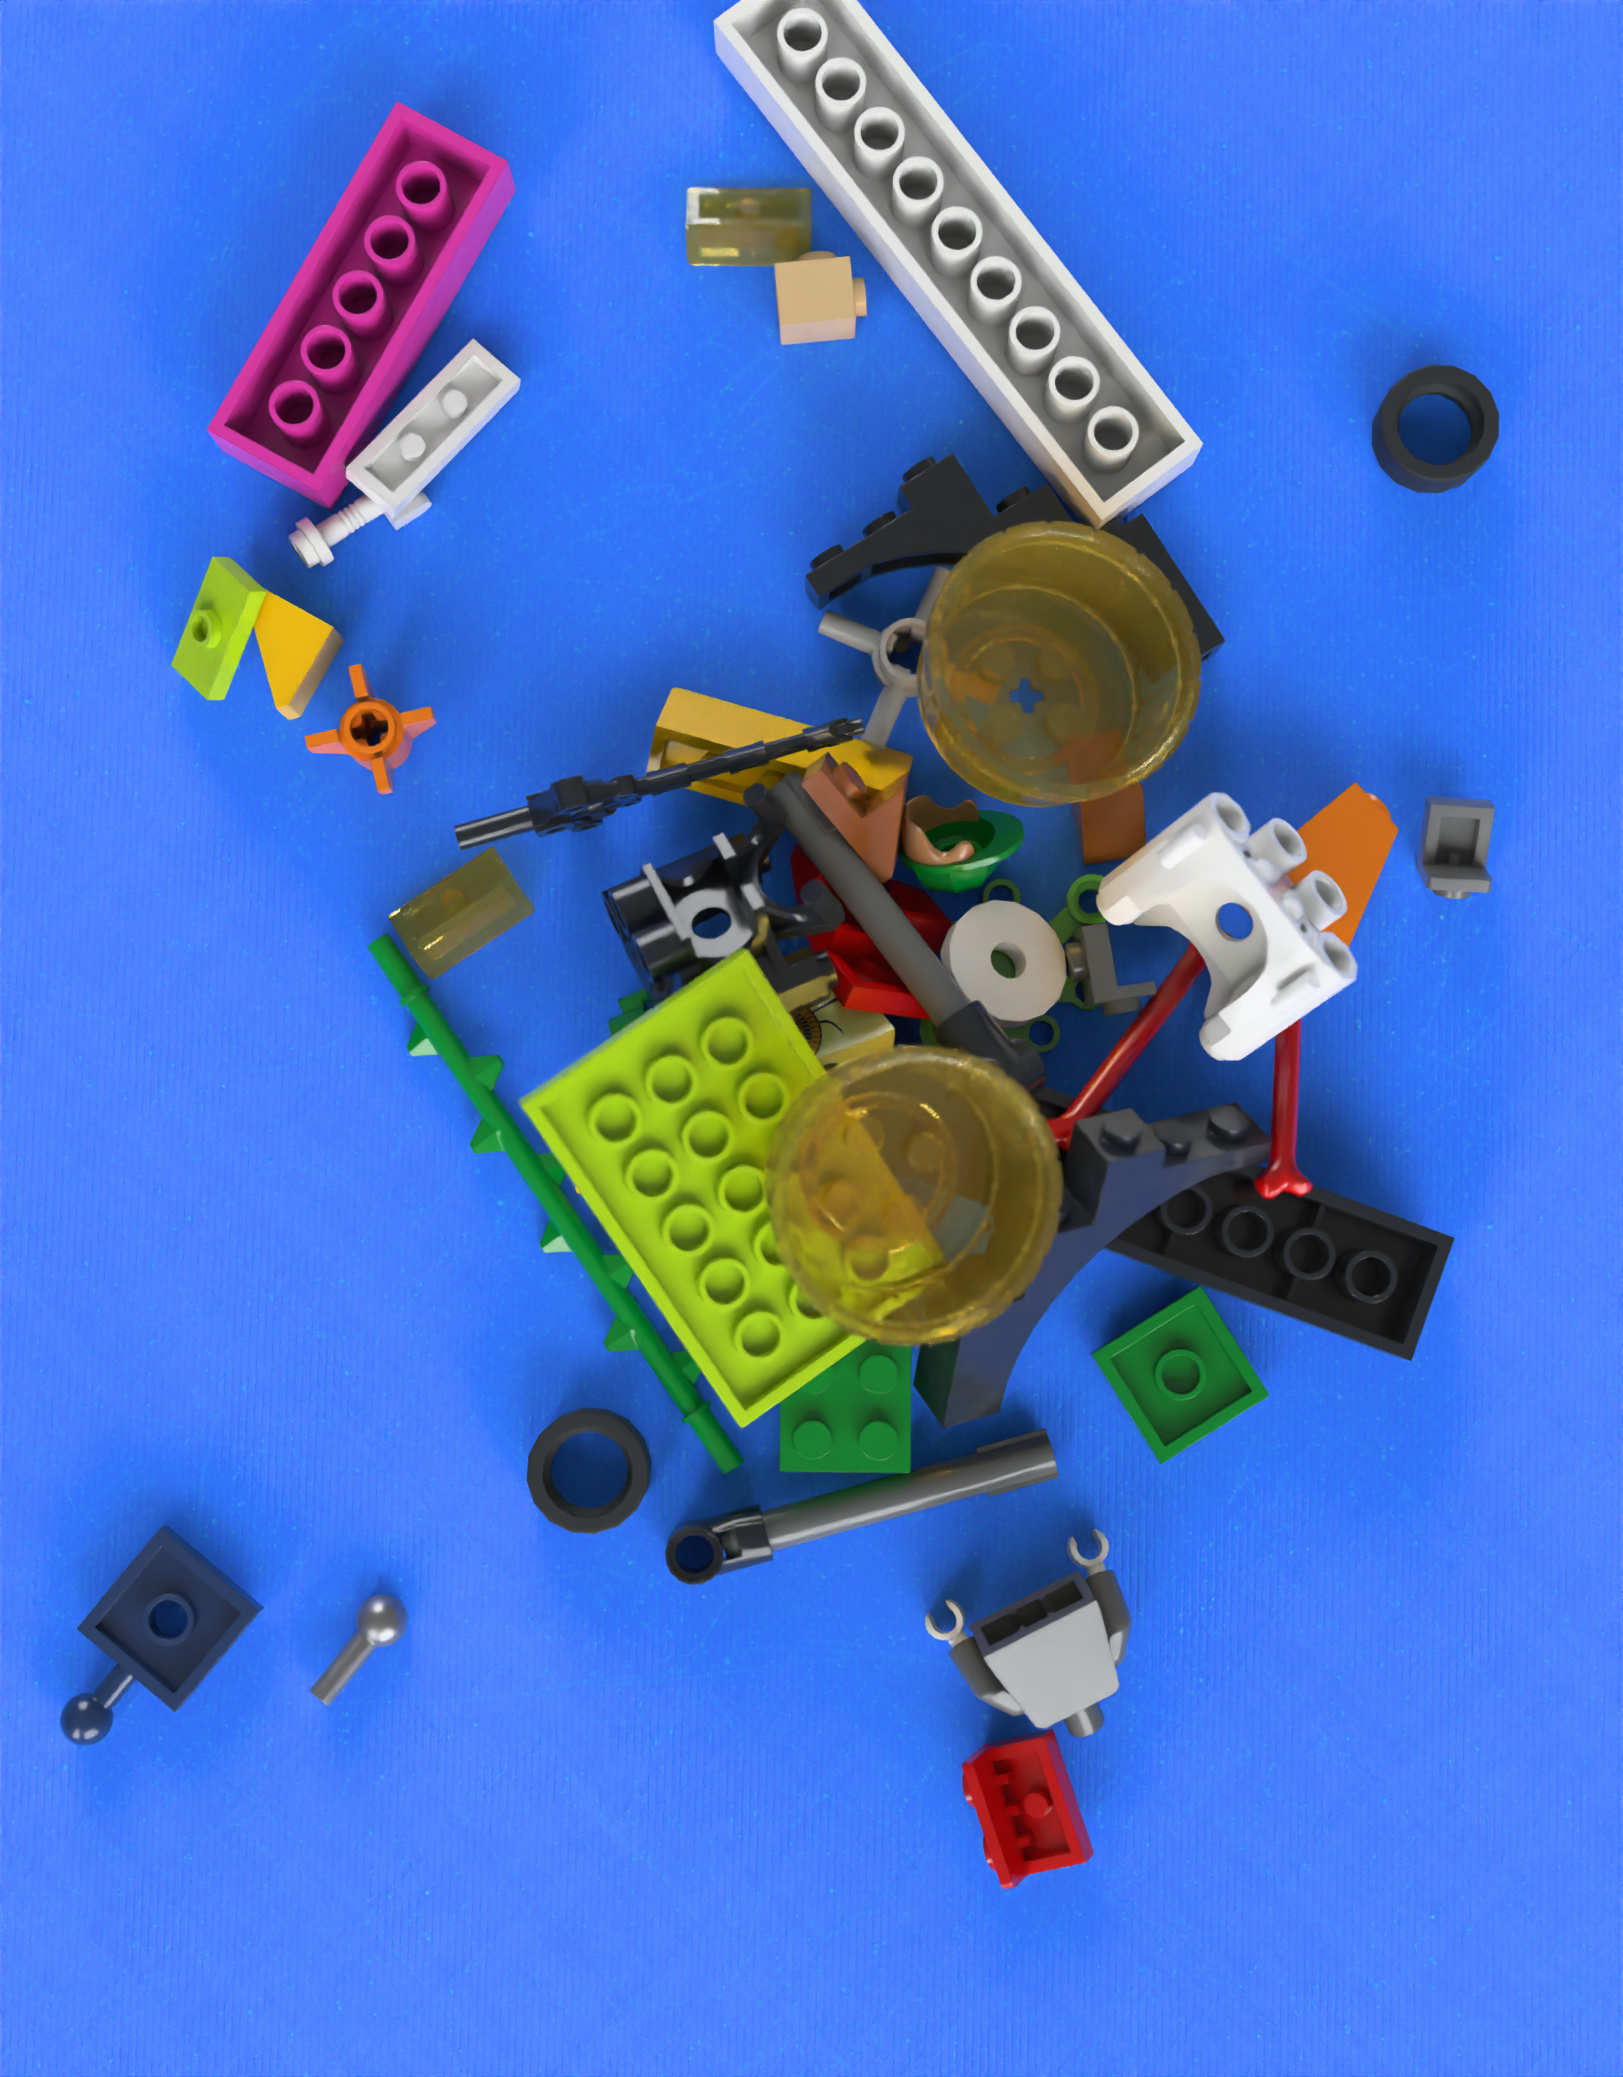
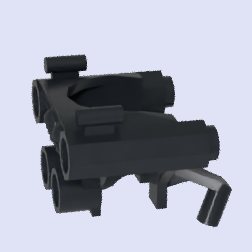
M761 783L753 784L743 794L744 803L758 817L747 837L742 832L726 838L725 834L721 833L712 837L714 844L657 869H654L651 863L641 866V875L601 892L602 900L612 925L622 941L626 954L654 1007L740 948L749 951L790 1017L830 1000L829 990L839 986L833 964L824 950L813 954L809 947H806L783 957L777 941L834 931L844 921L845 913L841 903L819 880H812L801 888L800 898L805 904L789 908L774 903L762 891L760 887L763 884L762 875L772 871L768 854L784 831L787 816L783 806ZM720 913L725 914L731 919L730 928L720 937L704 939L693 932V928Z

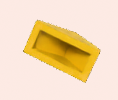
M266 590V596L254 623V630L275 707L287 720L301 717L343 644L344 639L333 626Z

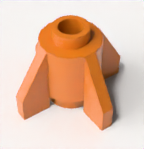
M361 664L348 666L355 698L358 701L347 708L341 718L339 731L332 729L304 736L307 749L311 753L349 754L358 764L373 771L377 791L381 795L393 793L394 769L406 761L411 753L413 739L437 723L435 712L431 706L399 713L390 703L382 699H376L365 668ZM388 731L381 735V743L371 746V738L376 732Z

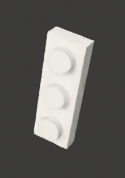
M472 339L346 467V478L395 519L517 393L520 388L521 379L476 340Z

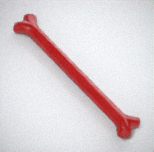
M1190 940L1188 949L1156 990L1157 994L1150 998L1066 1112L1060 1117L1043 1120L1038 1125V1138L1043 1145L1060 1146L1068 1153L1074 1122L1096 1116L1206 968L1205 960Z
M1302 1017L1275 1035L1270 1160L1267 1168L1256 1178L1254 1185L1258 1193L1265 1199H1273L1285 1191L1301 1197L1310 1192L1313 1186L1312 1182L1301 1173L1296 1163Z

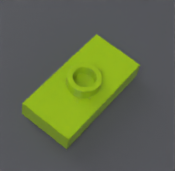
M212 557L171 664L206 700L225 699L267 593L261 585L230 557Z

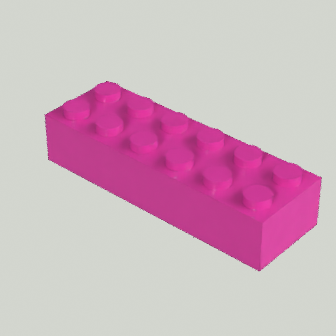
M398 101L395 103L207 428L208 433L223 452L326 509L333 510L349 482L346 478V467L372 442L513 197L516 188L508 161Z

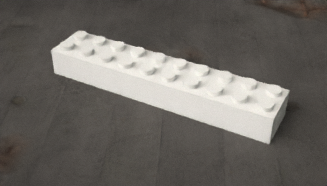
M740 0L713 20L715 50L718 57L1090 536L1112 519L1119 516L1123 518L1193 465L1203 446V442L857 0Z

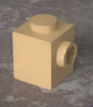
M814 251L803 254L799 257L798 261L774 263L781 345L855 338L856 317L867 316L864 277L852 278L850 256L836 257L834 253L829 251Z

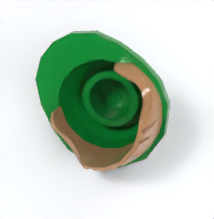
M921 795L908 801L904 806L899 854L903 865L911 869L924 887L933 892L959 895L964 891L975 890L981 887L999 862L1008 858L1021 847L1025 833L1022 822L1010 813L978 810V806L972 800L963 801L954 808H944L935 804L929 796Z

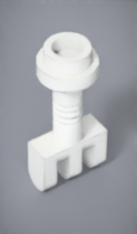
M421 492L394 519L365 494L355 500L353 504L345 507L343 511L340 510L338 514L330 516L316 526L307 517L295 523L297 530L290 534L288 539L308 568L313 567L317 563L324 567L334 561L333 554L329 548L346 538L349 532L353 533L355 529L358 530L360 526H364L365 523H369L383 513L397 531L426 512L432 503L426 494Z

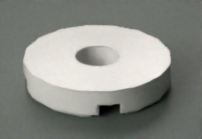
M992 900L972 907L948 929L941 948V963L971 1002L980 1000L998 1025L1004 1028H1017L1044 1015L1060 998L1067 978L1065 952L1056 932L1038 913L1017 902ZM992 951L1004 952L1012 959L1016 970L1013 979L1005 978L994 970L991 963Z

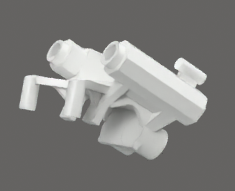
M1212 792L1101 880L1099 894L1096 896V904L1103 917L1114 925L1120 926L1132 922L1138 926H1168L1190 940L1205 960L1212 983L1203 1014L1206 1021L1203 1022V1026L1199 1031L1200 1042L1205 1051L1218 1061L1225 1059L1241 1060L1356 979L1358 965L1348 946L1336 935L1330 932H1320L1347 911V902L1340 887L1327 874L1317 870L1311 872L1295 885L1286 875L1304 862L1307 857L1306 847L1297 831L1286 821L1273 818L1249 836L1251 826L1242 808L1227 794ZM1237 903L1249 911L1253 920V929L1249 936L1244 939H1235L1228 936L1222 930L1218 915L1224 904Z

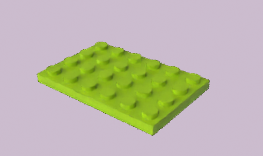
M740 948L518 1100L533 1125L741 1429L930 1295L934 1271L951 1267L753 957L744 948Z

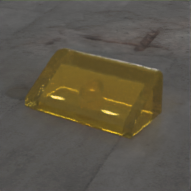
M687 188V262L693 266H774V263L798 261L800 256L811 252V189Z
M492 846L390 914L388 918L414 960L429 978L434 979L534 912V906Z

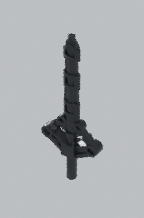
M847 717L816 727L802 729V733L768 743H764L763 740L754 742L751 745L726 750L724 755L687 765L685 762H682L672 767L647 772L646 776L635 779L632 774L619 776L607 782L601 779L584 781L583 776L564 778L551 783L550 788L546 791L525 796L527 806L455 825L456 838L460 849L464 850L535 830V833L540 838L566 830H571L572 832L590 830L601 826L603 818L614 814L617 808L629 807L642 802L641 797L650 794L657 796L667 791L692 786V782L730 772V775L746 769L765 766L769 764V760L804 750L811 753L818 751V749L853 741V736L865 733L861 717L849 721Z

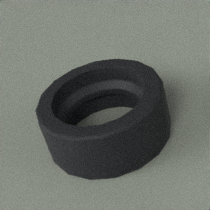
M1428 365L1407 373L1389 390L1372 422V448L1379 466L1395 483L1417 493H1442L1462 486L1489 459L1499 437V412L1491 392L1475 375L1450 365ZM1423 395H1440L1455 402L1466 414L1471 426V440L1466 451L1457 460L1444 465H1431L1415 458L1403 445L1399 435V419L1404 408L1413 399Z
M581 1408L561 1415L539 1434L528 1455L526 1480L534 1504L551 1523L573 1533L597 1534L618 1527L637 1510L650 1485L651 1458L644 1437L628 1419L608 1409ZM583 1432L601 1433L613 1439L623 1451L628 1465L627 1480L621 1493L609 1504L594 1509L580 1508L566 1501L556 1490L551 1475L552 1461L559 1446L569 1437Z

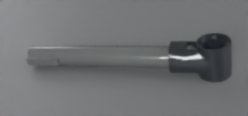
M796 770L785 775L782 780L769 790L786 812L787 823L785 828L806 856L811 859L937 1027L933 1036L959 1070L958 1088L966 1105L980 1117L992 1118L1041 1090L1046 1082V1070L1037 1050L1023 1039L1013 1038L1010 1040L980 1000L971 1002L871 869L802 787L801 782L803 778Z
M1041 1428L976 1446V1452L911 1470V1473H897L761 1511L759 1504H755L701 1520H687L677 1525L670 1533L665 1550L666 1564L671 1574L679 1581L689 1585L703 1584L715 1576L774 1560L772 1554L774 1551L986 1492L990 1497L1059 1478L1053 1449L1046 1429ZM699 1535L711 1543L714 1553L712 1559L706 1565L700 1568H691L685 1566L679 1560L676 1548L680 1541L687 1536Z

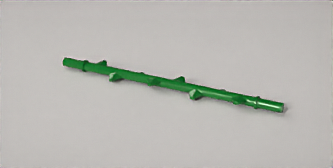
M385 934L374 940L367 946L368 950L401 997L400 1005L402 1007L407 1006L417 1021L406 1047L412 1057L426 1055L441 1056L482 1117L469 1144L475 1154L505 1151L550 1218L539 1243L541 1249L545 1253L573 1252L616 1315L603 1342L609 1352L639 1350L683 1414L682 1422L684 1424L689 1423L722 1474L725 1475L735 1469L745 1460L710 1410L711 1402L709 1400L705 1402L694 1386L701 1370L688 1351H670L628 1289L634 1272L621 1253L605 1254L560 1188L567 1173L553 1153H536L494 1091L505 1065L503 1059L499 1055L471 1057L429 995L430 987L427 983H421L390 935Z

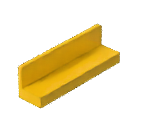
M674 687L671 689L655 725L646 773L672 767L682 762H685L687 765L724 755L726 750L737 749L754 744V742L763 740L764 743L798 735L802 733V729L814 726ZM853 738V741L818 749L815 752L808 753L807 750L769 760L768 765L740 771V773L730 775V772L692 782V786L686 787V789L747 806L743 801V794L753 784L761 783L770 790L785 775L796 770L804 778L808 766L826 752H829L839 765L842 762H847L856 770L867 788V793L864 796L867 800H870L904 773H909L913 756L887 747L884 750H879L863 743L859 739Z

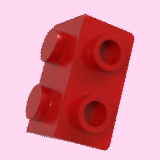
M1053 1728L984 1744L963 1762L962 1786L964 1795L970 1806L976 1809L984 1833V1855L990 1868L996 1871L1002 1889L1017 1887L1030 1874L1086 1863L1094 1855Z

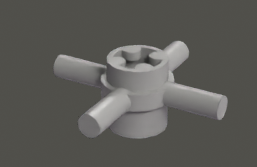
M936 567L914 618L898 620L883 629L882 632L828 609L824 614L818 633L871 655L874 675L883 687L864 730L865 733L860 739L863 743L876 749L884 750L906 697L924 695L938 684L987 706H993L1002 684L947 661L946 643L936 630L959 578L954 572L942 567ZM910 643L921 646L923 649L919 657L922 664H924L923 672L911 675L910 669L889 662L893 651L903 654L908 651Z

